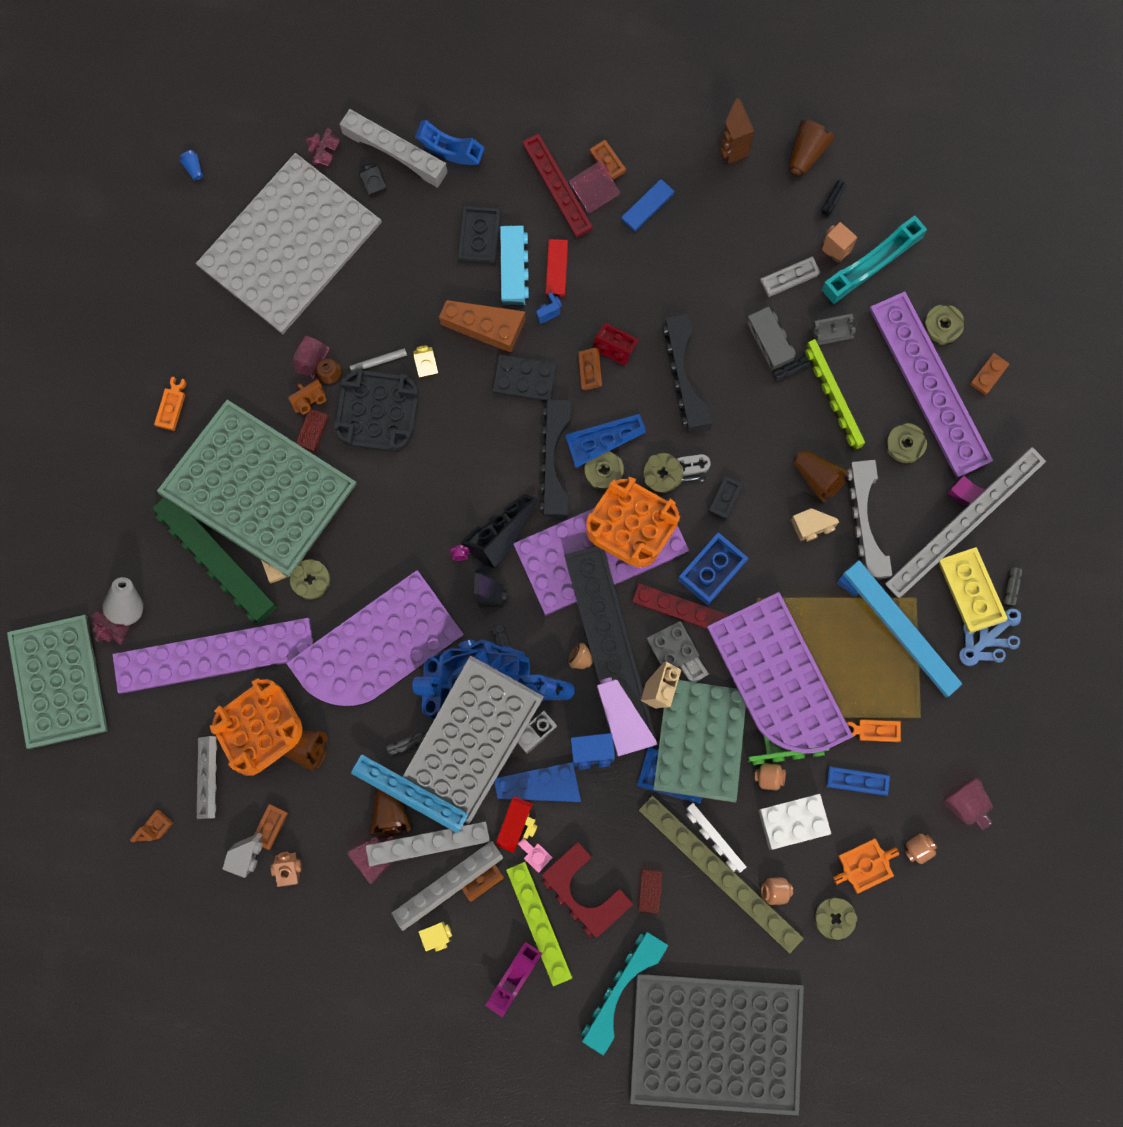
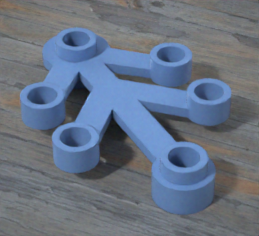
M1017 609L1007 610V621L999 623L989 633L988 628L980 630V641L975 646L973 642V634L975 632L969 634L964 624L963 631L965 633L966 647L960 651L959 658L961 662L967 666H973L979 660L1003 662L1005 660V652L1002 649H996L993 653L981 651L985 647L1017 649L1020 645V639L1017 636H1010L1008 639L995 638L1008 626L1018 625L1021 621V613ZM1014 613L1017 617L1011 618L1009 615ZM1015 640L1017 641V644L1012 645L1010 644V641ZM972 653L974 656L972 658H968L966 654ZM1001 653L1003 657L997 658L995 655Z

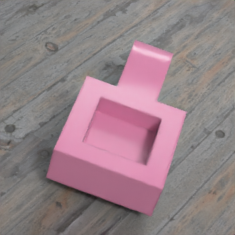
M524 838L518 843L528 853L524 859L538 873L553 858L539 844L533 848Z

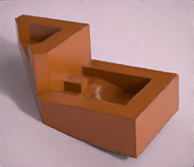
M156 810L146 824L138 829L130 841H153L160 839L174 822L160 810Z

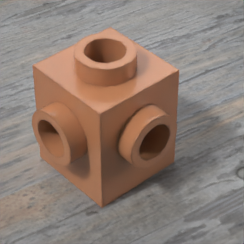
M283 852L275 855L274 863L271 864V874L276 877L277 887L298 884L299 872L302 871L301 861L297 860L296 853Z

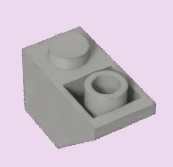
M543 711L527 725L517 743L528 754L557 725Z
M258 833L235 843L227 852L223 870L244 878L250 872H254L258 862L255 860L256 855L260 853L263 843L260 842L262 834Z

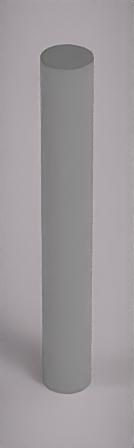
M405 348L350 365L352 372L355 369H367L407 356Z

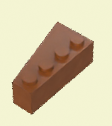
M446 300L439 320L440 324L511 353L525 323L526 315L524 311Z

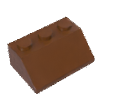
M739 98L735 99L725 122L721 148H719L721 157L725 158L728 164L749 156L754 135V129Z

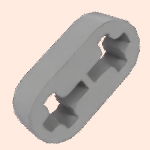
M700 454L678 458V461L683 463L684 466L690 465V467L685 468L683 476L706 473L710 468V459L706 455ZM699 460H702L703 463H707L704 465L703 469H701L699 465H693L698 464Z

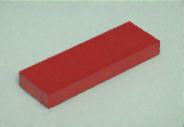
M549 239L546 296L552 292L554 296L565 297L568 240Z
M516 796L513 797L496 841V846L512 853L515 852L532 808V803Z

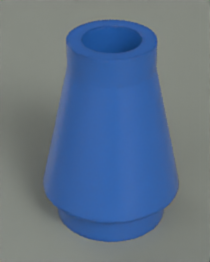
M193 150L181 154L180 162L192 179L195 181L202 178L203 174L198 154H195Z

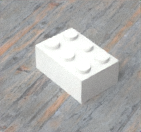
M820 794L758 810L769 850L831 834Z

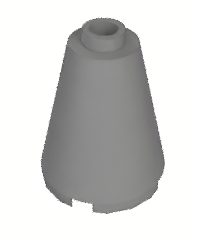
M124 577L117 578L112 583L104 599L103 614L112 624H124V626L133 624L142 615L143 601L129 579Z

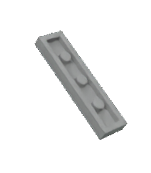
M214 736L198 738L197 819L215 818L217 743Z

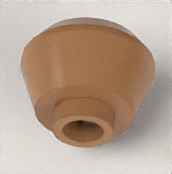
M584 643L576 644L568 658L570 667L577 669L590 667L593 662L590 649Z

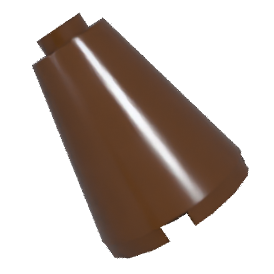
M801 120L788 164L791 168L790 172L797 176L805 174L834 141V134L831 131L827 134L824 131L825 127L811 120H805L804 122V120Z
M808 450L799 451L794 457L795 467L822 502H826L825 498L828 496L832 498L845 484L846 481L843 479L845 475L849 476V472L846 469Z
M302 730L299 742L283 756L308 770L315 771L314 768H320L326 756L327 750L324 749V743L328 744L327 734L323 731Z
M376 788L370 823V835L374 836V833H379V837H394L402 835L403 830H407V833L410 832L411 826L403 802Z

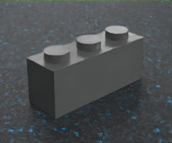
M767 307L749 315L746 323L769 368L773 372L793 362L796 353L793 346L789 345L786 340L785 330L779 327L776 313Z

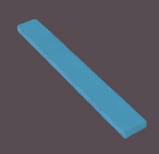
M860 561L855 562L843 573L945 697H949L962 685L961 681Z

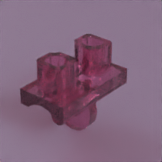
M326 129L321 142L319 141L320 135L316 133L313 138L308 137L306 139V143L309 145V152L313 153L317 149L312 164L317 166L318 163L329 166L333 155L324 151L327 146L335 150L340 139L331 134L332 130Z
M103 611L100 614L95 612L92 615L94 618L93 624L96 626L93 631L97 634L95 637L97 642L103 640L110 642L112 638L119 644L125 641L124 635L129 630V625L112 624L106 619Z

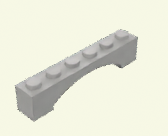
M349 109L340 123L342 133L358 143L368 144L389 154L416 172L423 180L437 188L448 173L445 162Z
M875 460L852 462L849 469H847L849 472L847 479L851 480L852 488H849L850 499L854 501L852 516L857 521L855 536L856 538L859 537L860 545L857 547L858 556L862 557L864 567L875 580L889 579L892 576L890 556H885L877 546L870 530L867 514L869 491L871 485L878 479Z

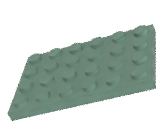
M87 615L7 632L26 749H33L108 731Z
M678 680L671 707H664L653 790L736 802L746 709L738 689Z

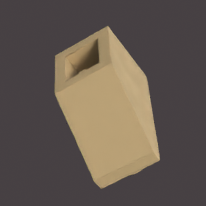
M812 508L794 515L791 519L800 541L806 539L807 542L817 538L819 533L824 532L828 534L833 532L839 523L837 518Z
M664 662L646 682L641 701L655 709L671 707L681 669L668 662Z

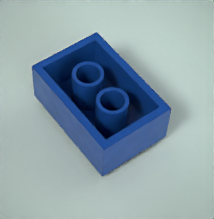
M718 532L683 571L678 581L709 606L746 564L748 557Z
M612 733L571 738L574 767L578 766V770L590 769V765L598 764V768L609 767L614 762L615 754Z

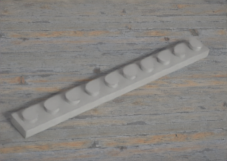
M1030 447L884 584L897 598L904 595L1046 461L1033 447Z

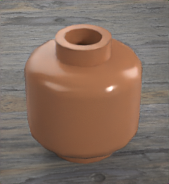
M761 764L760 769L755 771V781L759 782L761 789L778 790L785 784L786 772L780 764Z
M920 833L906 843L908 850L905 853L911 862L916 860L917 863L924 864L936 855L935 849H937V846L928 834L925 836Z
M783 877L768 878L761 886V896L769 905L786 904L793 895L792 885Z

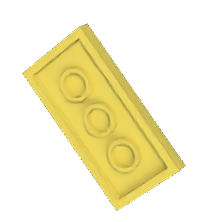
M977 547L942 558L938 562L969 634L1007 621L1006 613Z

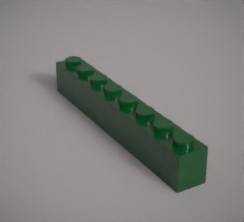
M166 498L160 500L153 507L156 512L154 516L162 524L164 522L167 523L169 526L167 530L173 537L178 536L182 540L180 544L187 552L191 550L195 554L193 556L194 560L200 566L204 564L208 568L206 570L207 574L213 580L217 578L221 582L219 587L226 594L230 592L234 596L232 601L239 608L243 606L247 610L245 615L252 622L255 620L258 623L263 622L278 608L191 514Z

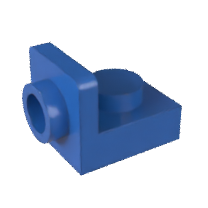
M552 292L548 293L550 304H544L536 311V318L539 324L560 315L561 302L557 296L554 297Z

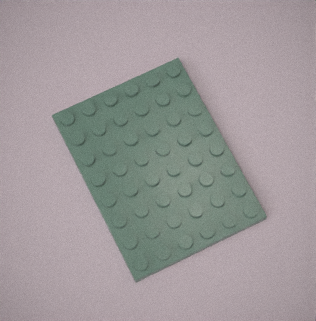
M226 400L157 492L289 578L354 489L356 481L229 400Z

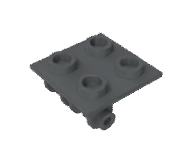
M681 621L646 638L660 665L668 662L675 667H679L700 656Z

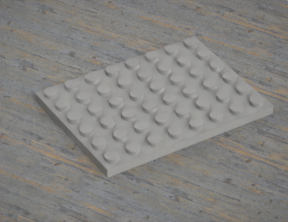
M295 153L197 261L196 265L281 334H284L382 222L371 211Z

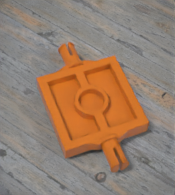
M875 838L839 855L838 858L843 866V873L833 877L834 880H837L835 881L836 885L848 880L856 894L894 877L889 866V859L899 856V852H895L898 851L897 848L894 847L884 852Z

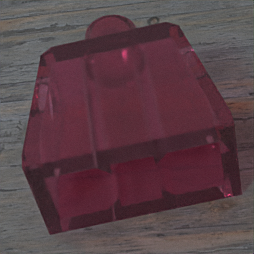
M305 335L293 356L295 371L313 379L317 364L325 358L330 348L322 342Z
M978 778L972 779L943 800L944 804L966 825L976 821L981 829L984 830L993 824L986 815L987 812L993 809V805Z
M390 836V837H389L387 840H385L384 842L392 841V840H395V839H394L393 836ZM374 837L347 852L348 856L370 884H374L393 863L368 866L365 846L382 843L379 837Z

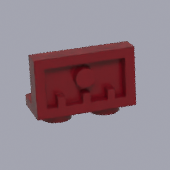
M605 322L596 335L592 348L599 349L600 354L626 366L630 355L638 345L639 339Z

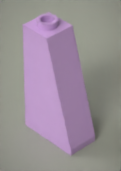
M611 677L600 680V685H597L610 733H612L617 756L657 745L652 733L617 680L612 681Z

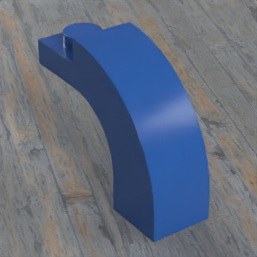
M427 120L420 122L415 136L416 139L424 144L423 148L442 159L458 164H479L485 148L473 138L460 139L449 136L438 130Z

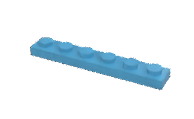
M364 755L360 756L351 772L356 777L456 833H459L468 816L464 811Z

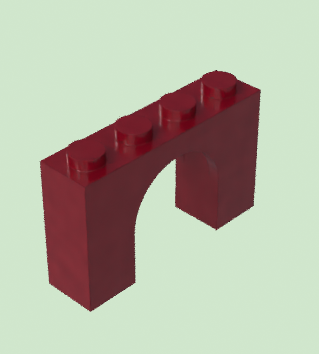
M577 842L542 874L544 879L541 882L548 890L553 888L556 891L557 895L555 898L562 906L565 904L571 909L569 914L576 922L579 919L585 925L583 930L591 938L594 935L597 938L633 904L620 889L604 903L593 908L581 906L573 899L570 892L571 879L592 858L580 843Z

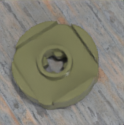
M938 305L931 309L926 316L924 329L933 341L945 345L955 341L962 334L964 318L962 313L954 306ZM940 321H948V328H942Z
M906 423L893 428L888 435L886 442L887 452L899 462L913 463L924 454L927 440L923 435V431L918 426ZM909 439V443L912 446L905 448L902 441Z
M610 451L585 464V477L595 489L607 490L609 484L614 479L616 481L622 479L624 472L622 460ZM603 465L610 469L606 475L598 471L601 470Z
M667 453L651 456L644 468L645 483L651 489L660 493L672 491L676 486L680 485L683 479L684 471L682 465L676 457ZM665 468V471L668 472V475H664V477L661 478L659 471Z
M304 560L298 564L290 575V585L293 591L300 597L308 600L317 599L329 587L330 574L321 562ZM308 575L315 577L311 585L305 582Z
M839 898L826 899L816 908V928L823 936L840 940L848 937L853 932L857 922V915L852 905L846 900ZM831 914L840 915L839 924L836 922L834 924L831 923Z

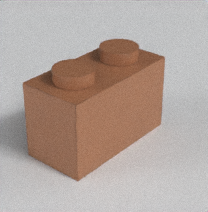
M841 222L836 227L832 225L828 229L822 250L838 265L852 251L857 236Z

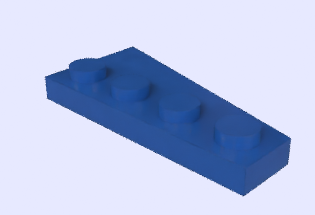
M637 414L566 434L565 438L575 468L646 432L641 416Z
M573 762L499 777L494 781L498 799H513L516 796L523 800L581 802Z

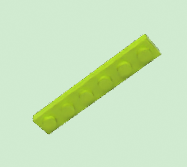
M814 339L808 342L805 354L809 361L812 360L814 373L817 378L820 377L823 383L821 384L822 390L826 395L828 394L831 400L830 406L839 416L838 423L847 433L846 439L848 444L853 446L854 450H858L863 447L865 441Z
M526 862L507 869L506 871L537 948L542 952L541 957L552 985L556 986L572 979Z

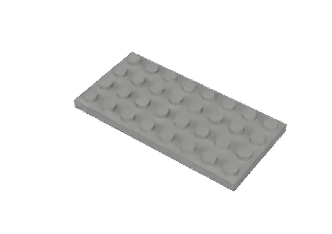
M470 655L404 773L403 778L467 813L468 816L465 822L470 824L544 696Z

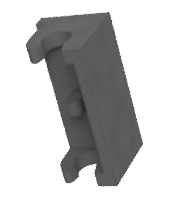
M853 314L814 321L812 332L817 344L823 345L853 339L856 328L852 325Z

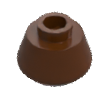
M332 358L322 359L316 365L315 375L322 383H334L341 375V366Z

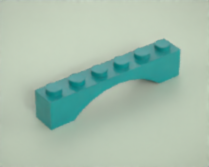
M914 215L870 253L825 281L822 291L835 304L920 241L927 231L926 227Z
M648 932L645 935L642 933L639 935L635 942V945H637L634 953L630 951L624 961L627 964L623 971L619 969L613 979L616 984L613 989L608 988L604 994L603 999L605 1002L603 1006H597L592 1015L595 1018L591 1026L587 1024L581 1033L584 1037L582 1042L603 1056L614 1039V1012L621 992L639 972L658 964L668 947L666 943Z

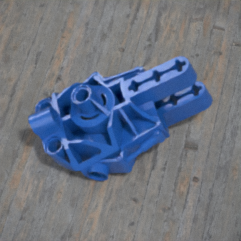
M466 640L458 645V649H447L428 658L424 663L423 676L415 677L412 684L413 692L416 695L422 696L423 713L433 721L470 655L544 696L542 701L569 700L575 692L574 686L570 682L554 680L543 675H530L529 657H526L523 651L507 646L502 647L486 640H480L476 643L474 640Z

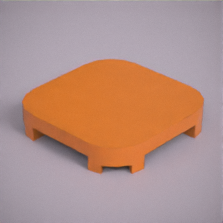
M629 477L628 479H619L617 481L614 479L592 513H589L585 526L586 535L594 545L629 565L635 567L649 566L658 558L676 530L680 519L679 511L675 506L676 503L671 498L669 501H666L635 483L636 479Z
M256 679L252 681L253 686L224 708L219 705L214 710L216 714L213 724L210 725L211 733L216 735L230 762L228 765L245 776L255 775L290 751L302 736L303 727L284 690L272 680Z

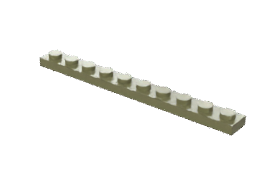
M653 795L639 809L642 815L789 954L804 939Z

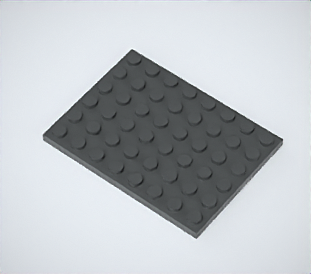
M637 974L630 1104L799 1116L804 985Z

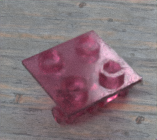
M601 160L569 180L588 213L621 194L608 173V167L603 165Z

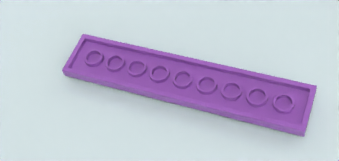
M906 292L871 306L869 310L956 479L992 463L993 459Z
M304 618L113 654L117 691L119 694L287 663L314 644L310 619Z

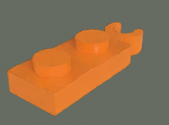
M173 376L170 379L171 390L165 388L154 425L175 431L185 394L181 390L186 387V381L182 379L179 385H175L176 378Z
M859 720V726L853 722H847V725L853 729V737L859 735V741L901 742V721Z

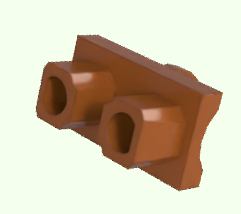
M318 380L305 387L301 383L297 384L298 391L288 397L293 410L303 415L310 411V404L314 402L322 404L326 401L324 390Z

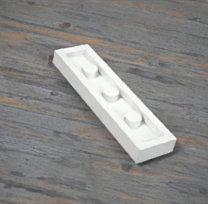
M694 803L686 808L688 811L686 816L693 824L695 822L701 827L700 833L706 840L710 838L713 841L714 845L712 847L720 856L723 854L728 859L726 864L733 872L735 870L738 873L742 872L746 868L744 863Z

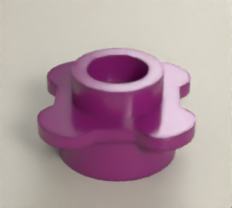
M456 545L450 549V555L456 561L466 560L470 554L469 548L464 545Z

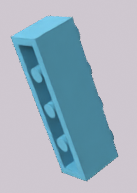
M500 226L502 306L525 305V298H529V287H525V280L529 279L528 269H525V262H528V250L524 251V244H528V232H524L523 226Z

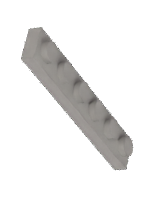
M486 822L462 826L459 833L446 829L367 845L365 849L368 866L370 867L490 842Z
M492 841L487 843L393 911L391 914L402 931L407 929L502 860L503 856Z

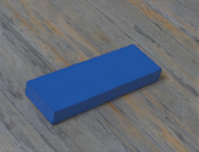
M660 179L621 217V220L636 232L674 195L675 191Z
M829 766L826 787L888 796L890 775Z

